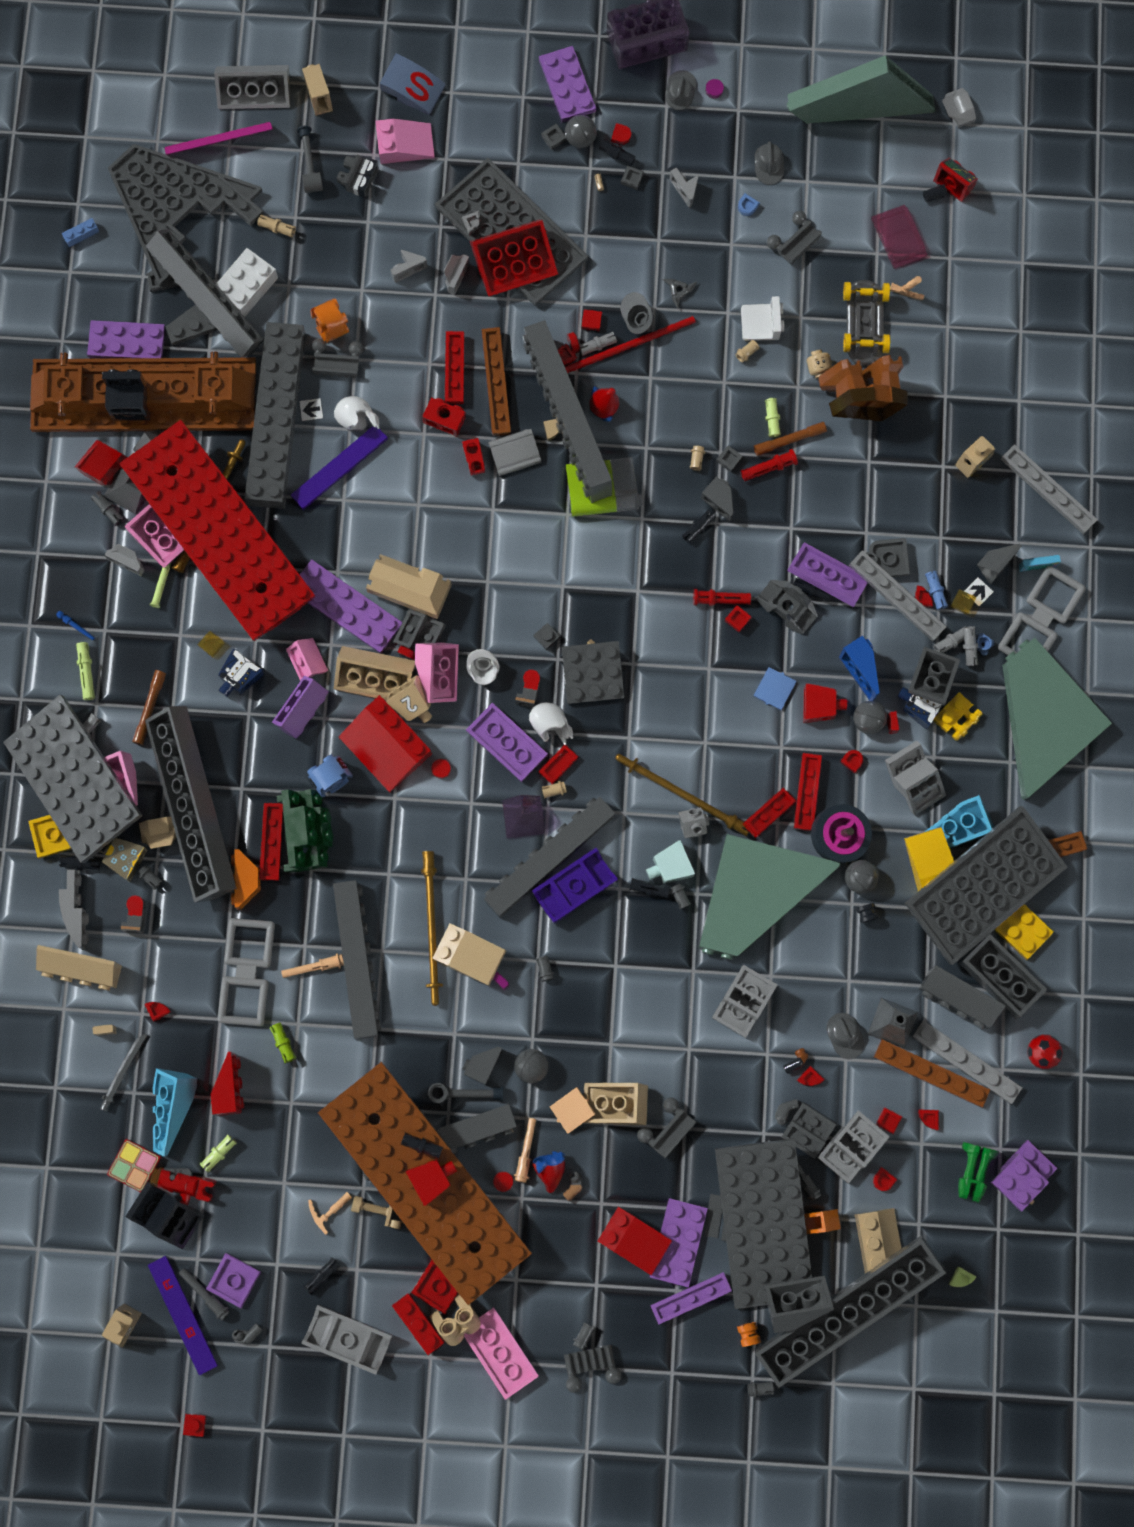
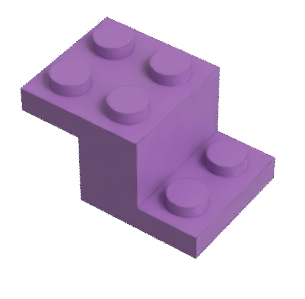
M1026 1140L1000 1168L1002 1171L991 1183L1019 1211H1023L1049 1183L1047 1179L1057 1168L1029 1140Z

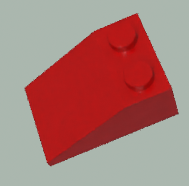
M618 1207L597 1242L652 1276L671 1245L672 1240Z

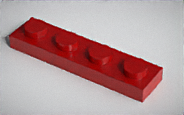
M446 331L445 401L447 404H464V331Z
M802 754L793 829L811 831L815 819L822 755Z
M264 803L259 880H280L283 803Z

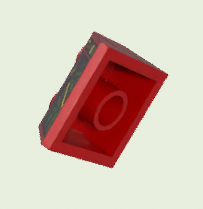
M949 157L939 164L933 182L937 185L944 184L948 193L960 202H963L974 189L978 178L973 172L964 169L958 161L952 160Z

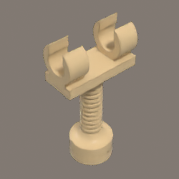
M354 1197L351 1208L352 1212L359 1213L364 1209L373 1213L383 1214L387 1216L384 1226L400 1229L402 1222L391 1219L393 1209L390 1205L388 1208H384L375 1204L365 1203L363 1197Z

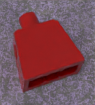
M805 684L803 723L832 720L836 716V710H847V699H836V689Z
M438 1159L406 1170V1174L424 1206L451 1185L448 1176L457 1172L453 1161L441 1166Z

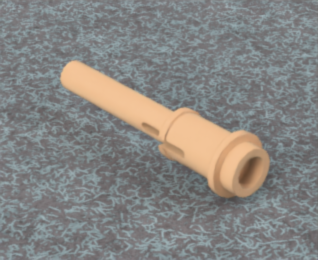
M336 953V956L319 959V962L281 970L282 976L286 978L321 969V971L336 967L341 969V966H344L343 955Z
M529 1118L522 1155L518 1158L514 1181L526 1183L527 1179H529L527 1177L531 1161L529 1155L536 1125V1119Z

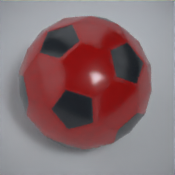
M1041 1034L1034 1037L1028 1044L1027 1054L1030 1062L1035 1067L1051 1069L1062 1060L1063 1049L1059 1040L1055 1037Z

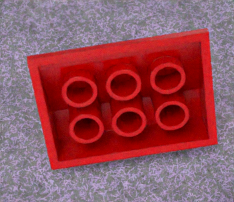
M543 220L532 221L470 241L488 297L558 275Z
M380 695L366 706L339 736V739L389 793L432 755L430 748Z

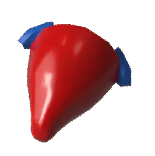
M594 386L589 400L590 410L603 421H611L619 408V397L615 389H599Z
M553 1151L550 1155L539 1156L533 1160L534 1170L544 1183L548 1193H553L562 1179L565 1169V1154L563 1152Z

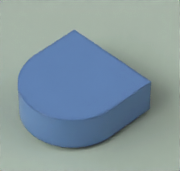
M745 193L739 200L738 211L744 216H750L759 207L760 202Z

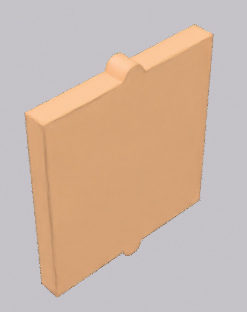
M578 1087L550 1106L557 1117V1122L561 1123L567 1134L596 1114L589 1105V1100L585 1099Z

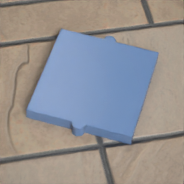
M768 667L754 697L765 702L766 705L782 710L796 681L785 676L783 672L779 673Z

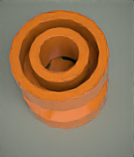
M756 1322L737 1326L738 1333L742 1337V1347L761 1343L760 1336L757 1335L756 1331L758 1328Z

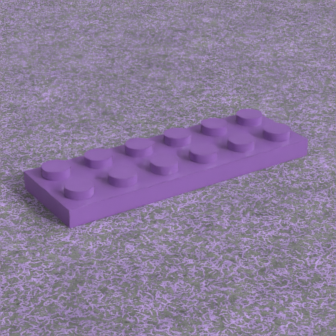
M312 559L301 572L300 576L316 596L308 604L382 654L399 631L402 622Z

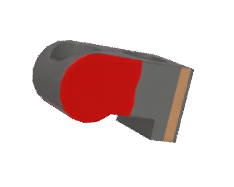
M528 670L523 676V693H517L515 701L516 705L533 708L536 705L540 675L535 670Z
M131 896L126 903L128 908L127 922H121V930L125 933L144 934L146 902L139 896Z

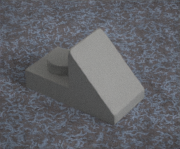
M675 168L670 171L669 180L690 208L693 204L699 175L687 181L685 175Z
M401 250V256L405 263H398L390 270L391 276L396 283L428 268L427 260L424 256Z

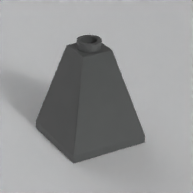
M881 998L868 1035L880 1040L883 1039L905 1049L918 1012Z

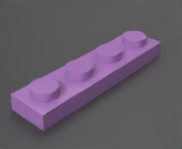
M724 1272L650 1306L658 1324H661L723 1296L732 1290Z

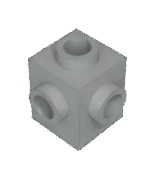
M701 807L679 812L684 838L707 834L706 826L709 825V819L707 814H703Z

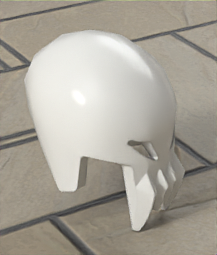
M349 396L340 400L336 405L334 417L344 428L348 430H364L367 427L365 420L367 416L372 425L379 429V418L373 413L366 400L356 396Z
M545 702L533 707L529 714V721L545 742L549 739L548 731L553 730L556 731L564 745H566V739H569V737L573 739L572 727L568 725L565 714L558 705Z

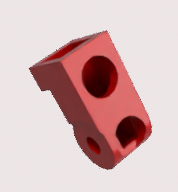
M479 438L462 441L470 475L485 473Z

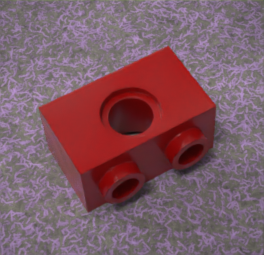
M431 397L422 419L424 424L457 437L466 419V413L458 405L451 406L441 398L434 399ZM443 413L449 414V417L442 418L440 416Z

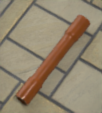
M820 422L783 437L754 445L753 448L756 456L802 439L827 432V428L824 422Z
M159 670L154 672L143 713L132 740L134 744L141 746L144 744L148 732L145 720L152 716L159 691L166 676L165 672Z

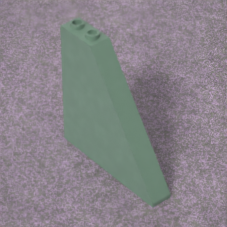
M886 55L787 94L788 110L806 124L936 112L933 95Z
M1033 638L1031 641L1026 639L1019 645L1020 650L1017 653L1011 652L1005 658L1007 662L1002 665L1020 793L1023 800L1029 798L1112 724L1036 638Z
M727 834L698 949H702V953L713 955L714 953L721 954V958L728 960L737 958L837 870L840 862Z

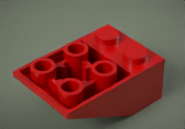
M233 1052L227 1053L212 1089V1115L242 1113L241 1109L244 1108V1098L240 1096L243 1082L242 1077L238 1076V1069H241L240 1057H237V1054Z

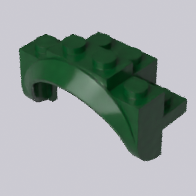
M289 789L282 790V795L277 796V803H283L288 864L284 865V872H303L328 867L327 851L329 847H333V833L330 823L331 814L329 809L321 806L323 802L322 797L313 789L299 792ZM304 848H309L306 853L303 852Z

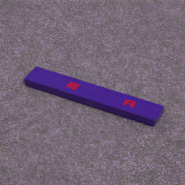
M164 1256L148 1264V1268L198 1375L217 1367L216 1359L168 1257Z

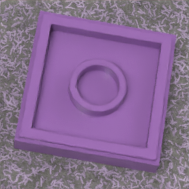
M225 1253L206 1290L242 1308L261 1271Z

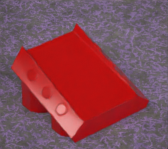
M96 440L76 464L75 468L87 478L100 485L107 486L111 485L116 472L121 469L119 463L127 457L105 443Z

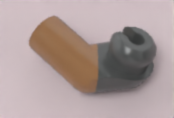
M576 1171L569 1174L570 1188L563 1193V1196L568 1201L572 1200L582 1190V1176Z

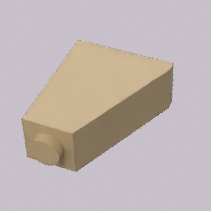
M320 64L309 65L303 68L302 71L315 116L333 111L330 94Z

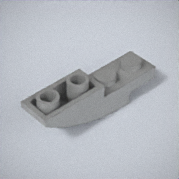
M67 870V889H59L60 910L71 939L78 948L85 949V944H88L89 936L86 932L89 915L83 908H78V906H81V894H78V888L82 884V878L76 870Z

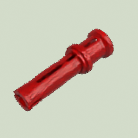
M790 449L789 452L782 455H774L771 460L741 470V475L744 482L773 470L781 471L789 465H797L798 460L794 450Z
M694 589L693 605L709 604V606H713L715 603L750 605L751 593L715 592L713 589L698 591ZM724 597H727V598H740V599H725Z

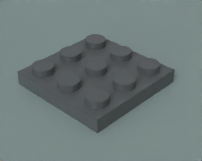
M619 641L561 646L567 704L624 698Z

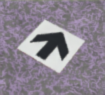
M321 398L300 401L302 421L323 418Z
M977 578L964 593L980 606L993 591Z

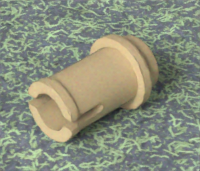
M751 340L742 349L737 350L735 354L740 362L748 361V357L759 350V345L756 341Z
M693 446V449H691L690 469L700 471L702 470L703 455H705L704 447Z
M558 781L556 784L542 786L544 798L559 794L563 796V793H567L565 782Z

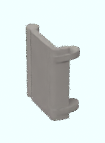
M525 429L521 432L488 442L499 476L542 463L531 429Z

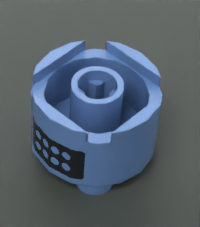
M333 754L323 759L324 763L318 767L315 765L307 771L309 774L308 779L321 797H326L325 793L328 791L331 794L336 792L349 782L348 777H353L341 757H334Z

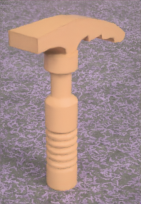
M916 276L902 287L894 283L890 286L891 291L911 298L923 300L925 296L909 291L921 283L922 279L920 276Z
M348 1192L320 1218L314 1211L315 1208L312 1200H308L312 1217L325 1235L329 1232L324 1226V1221L327 1222L332 1214H335L352 1198Z

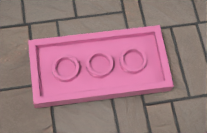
M493 1307L479 1317L481 1321L479 1330L473 1334L465 1333L464 1337L506 1400L539 1377V1375Z

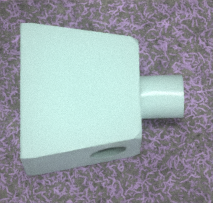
M681 840L653 857L655 866L646 869L650 880L660 876L664 884L692 878L695 875Z

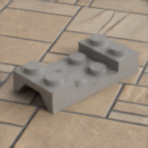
M318 1304L301 1344L377 1375L393 1335Z

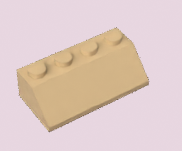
M342 646L337 656L334 689L377 698L380 695L384 700H387L391 691L415 677V661Z
M41 945L37 946L36 970L42 972L41 976L53 978V975L61 976L60 980L72 982V979L80 981L79 984L90 987L91 983L98 984L99 989L110 991V987L117 988L122 965L115 961Z
M894 1208L854 1214L865 1273L901 1249Z

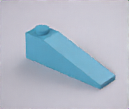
M980 795L960 802L953 810L944 815L942 819L926 831L941 827L949 849L983 838L994 828V825Z
M156 1068L153 1083V1095H156V1106L153 1107V1113L156 1114V1124L153 1126L154 1152L162 1156H168L194 1099L197 1089V1078L186 1073Z

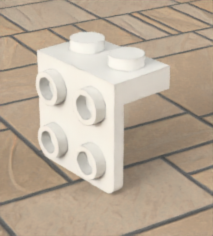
M779 296L772 297L770 304L742 305L741 323L743 340H779L781 332H784V320H781L780 314H783V303H780Z

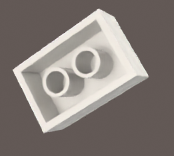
M246 248L216 285L245 317L278 279V275L274 267Z

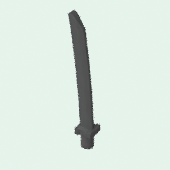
M146 1034L137 1038L130 1048L106 1096H102L101 1110L107 1112L110 1104H114L115 1100L113 1098L133 1059L147 1038Z

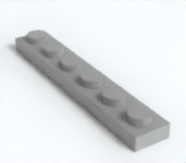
M1015 444L1002 456L1001 460L1083 535L1098 520Z
M863 550L849 564L857 574L931 641H934L946 628L938 618Z
M924 1020L912 1035L913 1039L982 1086L990 1089L991 1092L1007 1103L1012 1104L1021 1091V1086Z

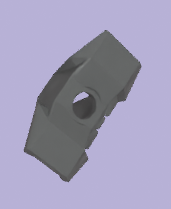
M770 580L756 598L767 612L771 610L776 612L786 620V627L801 635L805 633L818 617L812 600L802 592L801 588L787 581ZM783 602H792L793 609L790 611L784 610L782 607Z

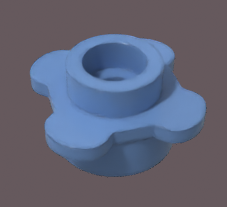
M984 633L978 635L976 643H978L977 650L980 651L981 655L985 656L988 654L990 647L994 646V641L985 636Z

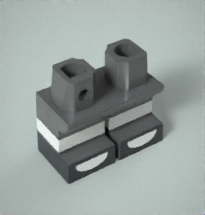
M358 154L355 158L346 156L343 166L350 169L349 173L340 171L337 176V182L344 185L346 191L366 199L379 170L378 161L363 159Z

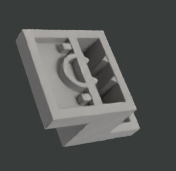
M918 741L885 760L894 787L906 798L910 812L914 816L946 796L938 769L925 758L922 746Z
M743 965L712 1019L746 1038L765 1008L777 984Z
M857 1111L846 1126L841 1127L817 1158L849 1184L859 1170L867 1166L889 1136L860 1111Z

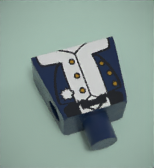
M233 648L218 676L224 681V684L218 691L225 697H228L233 690L243 694L263 677L264 673L259 667Z
M905 687L901 689L898 695L899 698L907 702L903 711L923 728L928 729L941 704L908 693V689Z

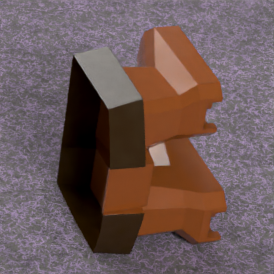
M890 355L882 356L864 370H862L860 360L857 361L856 365H851L849 359H845L820 375L819 384L821 390L836 392L837 398L829 403L832 416L883 421L907 406L908 391L901 389L899 373L904 367L902 357L900 356L897 361H893Z

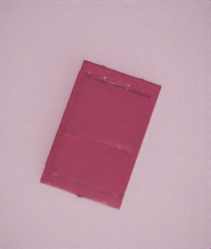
M905 205L871 217L893 269L928 256L917 227Z

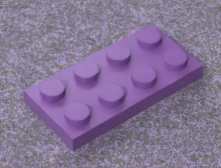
M573 46L539 56L540 65L562 122L569 121L577 115H588L596 112L594 101Z
M91 320L87 356L88 358L101 359L163 358L165 325Z
M805 542L787 570L852 607L855 606L867 585V582L851 567Z
M493 703L466 729L468 734L521 783L548 756L536 742Z
M668 1199L660 1233L672 1240V1243L653 1275H650V1278L689 1288L708 1208Z

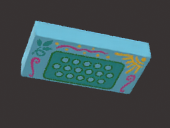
M1060 555L1023 559L1019 564V570L1023 572L1045 569L1049 565L1057 567L1061 562Z

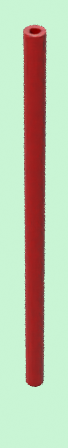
M691 316L565 366L567 374L696 323L695 318Z

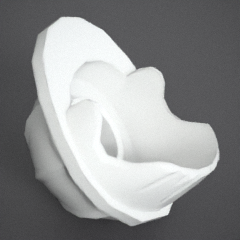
M484 649L472 651L467 658V671L469 675L480 685L493 682L500 667L496 657L490 651Z

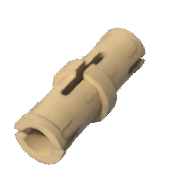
M262 214L258 219V226L270 229L273 233H281L291 238L295 234L296 227L283 223L280 219H272Z

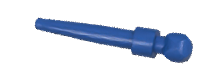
M62 611L57 612V618L62 619L64 623L69 624L91 640L95 639L81 626L72 621V618L67 615L65 616Z

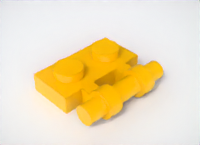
M959 692L937 714L933 721L946 733L951 728L956 731L952 738L958 741L968 733L967 730L972 725H976L979 722V718L983 713L979 709L971 713L969 709L973 704ZM964 716L967 720L962 725H959L957 721Z

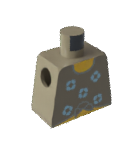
M115 838L111 845H106L99 852L105 855L102 860L105 865L128 882H131L148 850L141 845Z

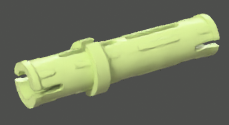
M87 642L76 644L78 652L77 665L80 669L83 700L95 699L91 672L92 659H90L89 644Z

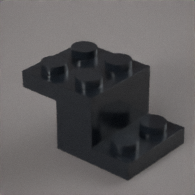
M111 369L108 372H102V380L106 385L105 408L112 421L150 420V412L147 408V383L141 371L130 369L127 372H120Z
M147 1182L125 1217L143 1226L154 1236L183 1250L204 1214L188 1206L175 1195Z

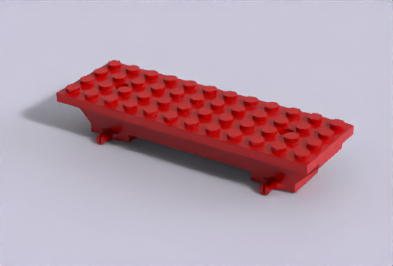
M179 420L119 463L253 641H256L265 633L277 627L316 597L182 420Z

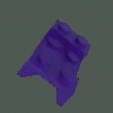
M594 848L533 889L532 894L552 923L555 924L583 903L615 884L618 878L602 859L598 849Z

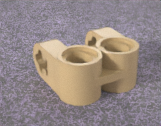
M460 1295L455 1298L459 1309L454 1319H444L438 1310L430 1315V1319L438 1333L450 1346L458 1345L463 1340L465 1333L473 1334L479 1330L481 1321L472 1305H467Z

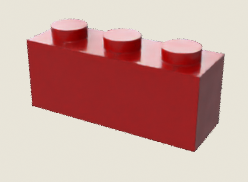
M410 1292L392 1305L427 1355L431 1354L445 1342Z

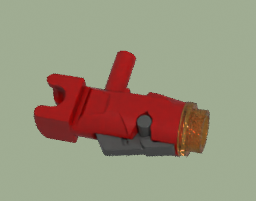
M154 1168L150 1183L171 1193H180V1196H182L181 1201L187 1205L189 1204L190 1196L196 1197L198 1200L210 1202L213 1195L207 1193L205 1187H213L217 1182L214 1179L193 1176L190 1168Z

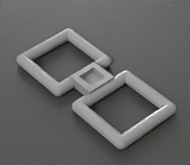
M1050 565L1047 566L1027 598V603L1035 607L1036 610L1031 617L1022 612L1017 614L1000 642L998 649L1006 655L1013 651L1017 653L1007 645L1023 621L1048 636L1043 645L1048 652L1058 636L1056 632L1048 628L1052 619L1062 624L1066 623L1084 594L1086 587ZM1050 575L1076 589L1063 614L1058 613L1036 599Z
M237 918L229 919L224 963L227 965H237L236 977L224 976L222 978L217 1017L219 1023L250 1026L264 1025L269 983L265 979H256L257 967L268 968L271 965L274 922ZM236 926L267 929L263 960L232 957ZM229 984L260 987L257 1018L226 1016Z

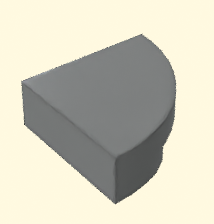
M479 210L462 217L469 235L473 234L480 225Z

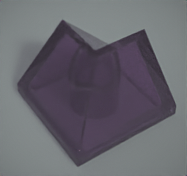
M518 795L502 800L507 839L545 834L540 796Z

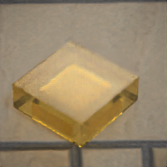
M959 589L951 608L968 615L976 597Z
M209 631L197 645L213 658L225 643Z

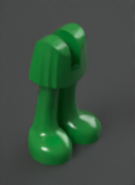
M963 1142L962 1149L967 1152L968 1160L964 1176L959 1178V1198L967 1199L970 1185L974 1186L972 1201L979 1203L987 1188L985 1178L989 1164L999 1156V1151L982 1147L979 1170L976 1178L973 1179L981 1146Z

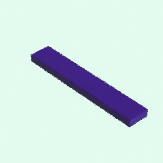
M372 426L294 491L291 497L304 510L387 441L388 437L380 428L377 429V427Z

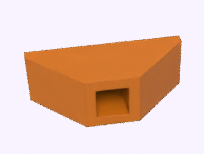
M235 849V855L231 856V864L235 866L233 877L237 889H235V893L231 894V903L235 905L237 910H241L261 890V880H259L260 870L239 849Z

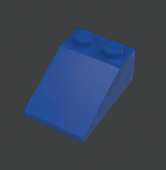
M862 635L845 646L839 658L868 700L875 701L880 691L874 651L872 650L873 645L868 639L865 640Z

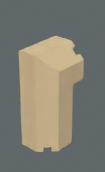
M380 554L369 575V580H372L371 585L367 584L366 589L368 593L438 619L452 584L449 579L446 582L442 580L443 575L426 568H422L420 571L419 568Z

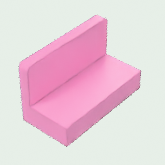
M313 638L297 640L286 649L300 681L303 676L312 678L317 674H323L328 671Z

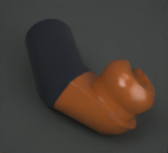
M804 1048L795 1051L797 1059L783 1065L787 1074L801 1068L808 1059V1053L805 1052Z

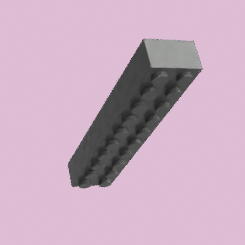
M546 321L524 327L525 335H522L524 350L527 355H530L531 367L537 372L536 378L539 386H542L544 389L543 396L545 401H549V410L552 417L556 418V427L559 434L562 433L564 447L569 449V458L571 464L576 466L577 471L575 472L578 481L583 483L584 487H582L585 497H589L591 503L612 496V479Z
M266 322L245 491V501L248 506L285 509L306 337L304 325Z
M169 706L149 717L145 722L194 903L212 901L237 888L187 706Z
M921 1235L833 1295L831 1300L834 1310L795 1330L778 1333L756 1349L755 1355L778 1388H780L946 1274V1268Z

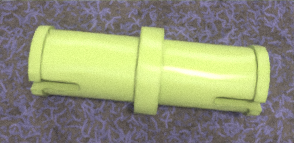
M769 398L765 400L767 411L765 419L768 422L769 437H779L781 433L777 399Z
M227 1134L217 1147L214 1146L211 1149L212 1152L200 1163L202 1168L208 1164L205 1170L210 1172L220 1160L225 1158V1154L237 1142L234 1139L231 1140L232 1137Z

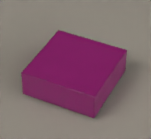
M496 971L493 980L505 990L509 983Z

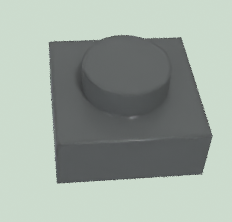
M548 623L533 635L545 650L549 649L560 639V635Z

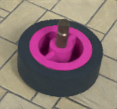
M839 804L823 810L817 815L811 828V840L817 853L824 859L840 863H847L860 858L869 848L872 839V829L868 818L861 810L847 804Z

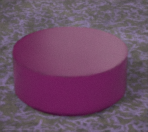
M712 79L707 82L705 89L707 96L716 99L723 94L724 85L720 80Z

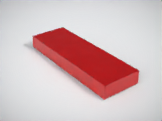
M783 787L750 816L743 825L757 838L797 801Z

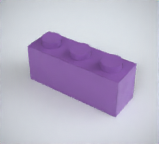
M303 676L272 723L287 735L297 739L304 731V727L315 715V711L320 704L325 701L329 692L314 679Z

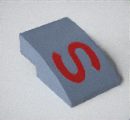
M397 53L380 82L381 91L397 97V101L428 115L431 114L446 86L443 81L431 72Z

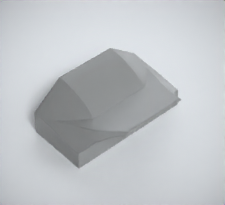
M960 88L947 93L942 102L948 116L955 120L957 127L960 128L975 123V110L968 92L964 88Z
M451 255L444 269L447 291L454 296L469 267V256Z
M117 544L105 553L108 561L139 576H142L145 571L135 551Z

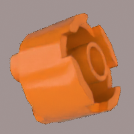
M335 298L310 309L312 319L316 318V329L326 343L349 332L346 325L348 319L344 312L340 313L339 304Z

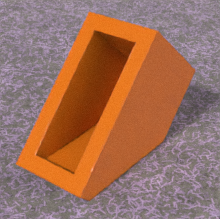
M838 1209L804 1214L807 1234L841 1229Z

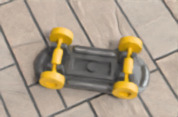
M858 280L853 284L851 282H844L843 300L847 301V333L844 334L843 351L847 352L849 358L856 364L860 360L862 366H869L881 358L883 353H889L890 335L884 334V302L889 301V283H883L881 289L878 284L870 280Z

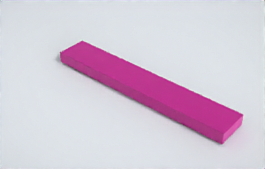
M267 122L167 146L164 149L166 155H171L273 129L271 123Z

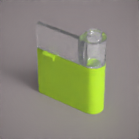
M632 457L604 460L612 479V496L593 503L583 493L582 487L584 486L582 481H578L575 472L577 471L576 466L566 464L572 517L639 510V506H642V495H638Z

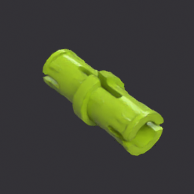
M281 1022L269 1027L276 1041L275 1046L279 1048L284 1063L294 1061L296 1056L291 1048L290 1038H287Z

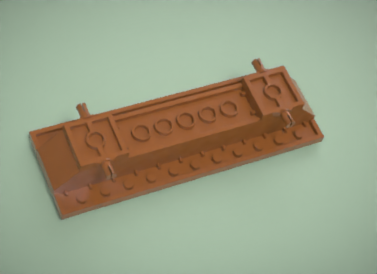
M216 351L210 352V358L68 359V353L64 352L63 354L62 352L60 353V359H33L30 430L32 432L153 431L157 429L167 430L179 420H182L189 431L253 430L256 411L257 360L256 357L218 358V352ZM111 369L120 372H127L130 369L141 371L147 383V408L150 412V420L112 421L105 408L106 385L102 380V372H108Z
M382 1062L318 1112L467 1305L471 1304L532 1254ZM405 1132L421 1139L426 1138V1141L443 1146L438 1159L441 1166L453 1161L457 1169L456 1173L448 1176L451 1185L426 1206L423 1205L406 1174V1170L437 1158L424 1153L419 1154L416 1150L401 1145Z

